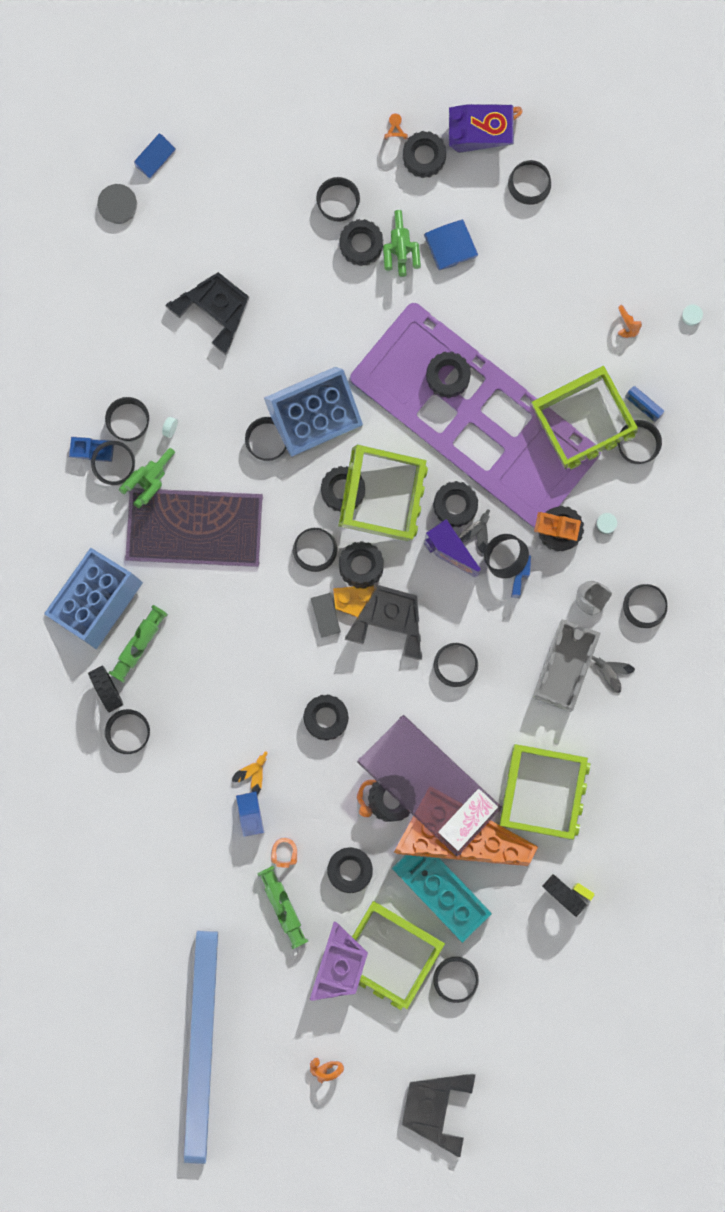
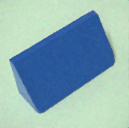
M159 133L134 161L135 167L151 178L173 154L176 148Z
M636 386L629 389L625 395L626 399L654 422L664 413L660 406Z

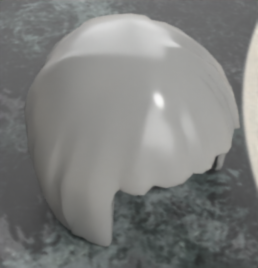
M587 581L578 587L576 601L583 612L592 616L602 611L612 596V592L599 582Z

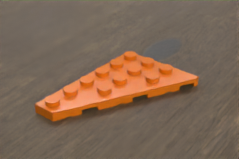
M429 786L394 853L402 855L529 866L538 846L487 819L458 851L439 831L463 805Z

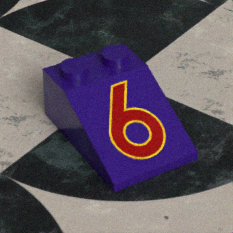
M466 104L449 107V146L456 152L462 153L514 144L513 105Z
M447 520L426 532L424 545L429 553L434 552L440 559L475 578L479 576L481 568Z

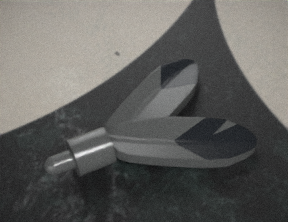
M489 509L482 514L479 521L464 529L459 535L460 540L466 542L477 534V546L481 553H484L488 544L486 524L490 518Z
M592 657L595 664L602 668L611 689L620 693L621 683L616 673L630 674L635 671V668L627 663L606 662L600 657Z

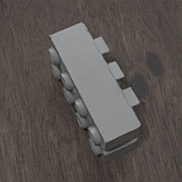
M562 619L558 625L532 698L572 712L601 633L586 627L581 631L576 629L578 624Z

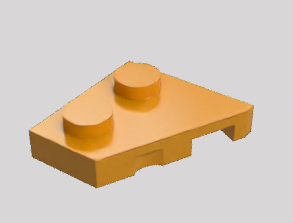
M354 586L333 588L335 610L358 617L373 593L374 586H369L365 589H357Z

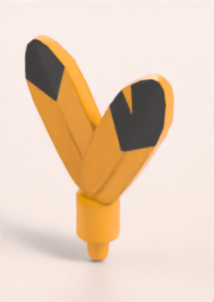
M265 751L262 756L258 757L255 763L237 771L232 777V781L241 782L252 776L251 790L252 792L256 791L258 795L263 781L262 766L267 760L266 756L268 753Z

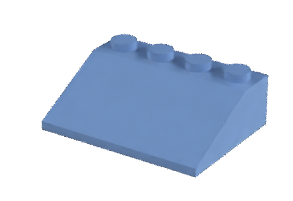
M338 367L328 369L264 397L269 414L291 457L363 425L345 372Z
M90 548L44 614L97 649L143 582L125 568Z

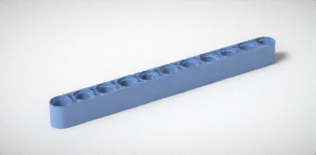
M197 931L184 1163L206 1164L218 931Z

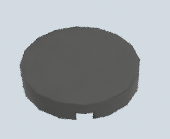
M123 184L107 186L101 191L97 202L100 215L106 221L114 224H122L133 218L138 204L134 192Z

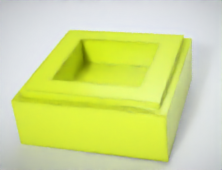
M575 883L572 888L573 891L588 901H591L595 896L592 891L580 883Z

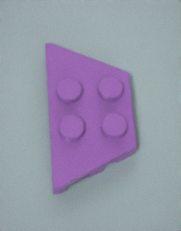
M335 921L333 922L310 996L311 1001L356 994L368 952Z

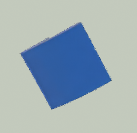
M463 219L443 225L424 234L438 270L454 267L459 262L474 259L478 256Z

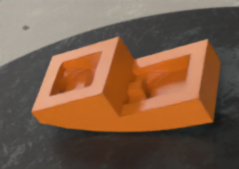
M538 512L534 532L577 541L581 521Z

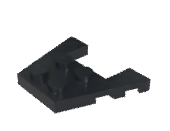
M217 272L199 283L192 290L181 294L174 301L168 302L165 306L178 318H181L193 303L224 327L211 343L224 355H227L250 298L222 274Z
M381 585L376 586L344 640L361 645L364 644L369 624L407 635L402 656L422 660L417 595Z
M475 1074L411 1081L409 1083L402 1125L441 1148L446 1149L453 1155L461 1157L464 1137L442 1132L450 1090L472 1094Z

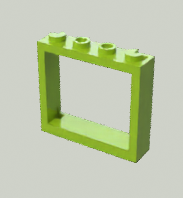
M604 365L531 402L532 408L564 469L569 467L574 469L581 465V461L587 458L592 460L599 456V452L605 449L607 451L614 449L618 446V442L622 440L627 442L633 439L638 432L637 425ZM602 380L628 429L567 459L542 410Z
M358 444L352 447L338 527L403 541L413 540L418 531L416 521L421 513L419 503L425 487L422 485L428 472L427 460ZM364 454L416 466L405 531L352 520Z
M514 744L499 825L506 828L574 840V836H578L580 824H577L578 815L582 816L584 804L580 802L581 796H585L587 783H584L585 775H589L591 763H587L588 758ZM522 752L580 763L568 832L510 821Z
M372 901L352 935L356 941L375 911L435 947L405 999H402L366 976L361 975L359 986L364 989L366 986L374 989V995L381 999H384V997L392 1000L390 1004L399 1010H402L403 1007L408 1009L445 943L382 905Z

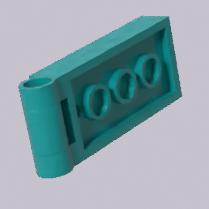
M404 855L392 867V870L462 943L492 915L489 909L440 858ZM424 870L428 872L427 876L422 875Z

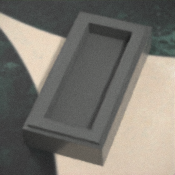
M327 593L312 597L311 602L321 638L341 633L331 594Z

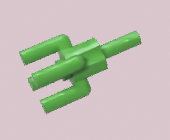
M395 210L396 229L391 231V243L384 244L383 246L384 268L386 271L393 269L391 255L393 253L397 256L399 276L404 277L407 275L406 255L409 252H412L413 268H421L420 250L417 242H410L409 230L403 228L402 210Z
M169 448L156 463L149 461L145 467L142 466L135 470L119 488V491L122 494H126L128 490L131 491L138 483L145 490L136 499L134 505L137 508H140L143 504L146 505L161 488L162 482L160 480L165 475L163 467L175 454V451Z

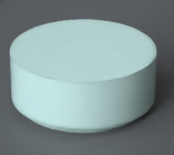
M688 305L682 313L684 323L689 326L699 324L703 317L702 309L697 305Z
M172 417L166 419L162 428L163 436L171 438L174 435L178 424L177 419Z
M604 513L597 519L596 527L601 533L610 534L617 527V519L610 513Z

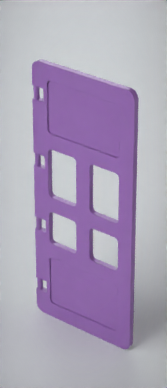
M410 303L350 375L353 385L533 528H535L538 512L545 513L551 508L560 506L599 458V456L592 460L587 458L581 461V465L574 469H570V467L564 469L532 408V404L529 407L520 400L524 395L531 401L538 398L533 396L527 389L489 359L481 355L475 348L417 303ZM427 318L436 325L433 330L424 324ZM452 351L465 358L470 367L482 375L485 381L470 399H465L460 394L457 397L451 398L440 397L457 411V415L442 433H437L417 416V413L432 395L439 397L438 394H434L432 389L428 387L426 381V372L430 360L435 358L437 354ZM475 357L485 363L481 368L472 362ZM446 365L439 370L438 376L442 383L446 384L445 379L455 367ZM496 390H501L532 415V419L516 437L511 436L481 412L482 406ZM548 407L542 410L567 459L596 445L551 408ZM469 423L474 424L504 448V453L488 471L481 468L453 445L454 440ZM572 434L582 440L579 445L569 439Z

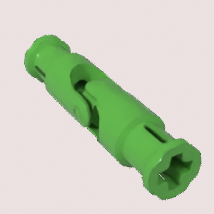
M155 605L151 606V612L146 619L142 620L135 635L130 639L118 657L119 661L116 666L108 673L122 683L125 682L124 678L131 668H134L145 651L147 644L157 633L158 626L163 618L168 616L165 611ZM132 646L138 649L133 655H131Z
M271 866L257 874L261 876L266 887L264 890L273 906L284 933H287L292 943V949L309 941L305 938L300 928L301 923L282 882L278 881L274 872V866Z

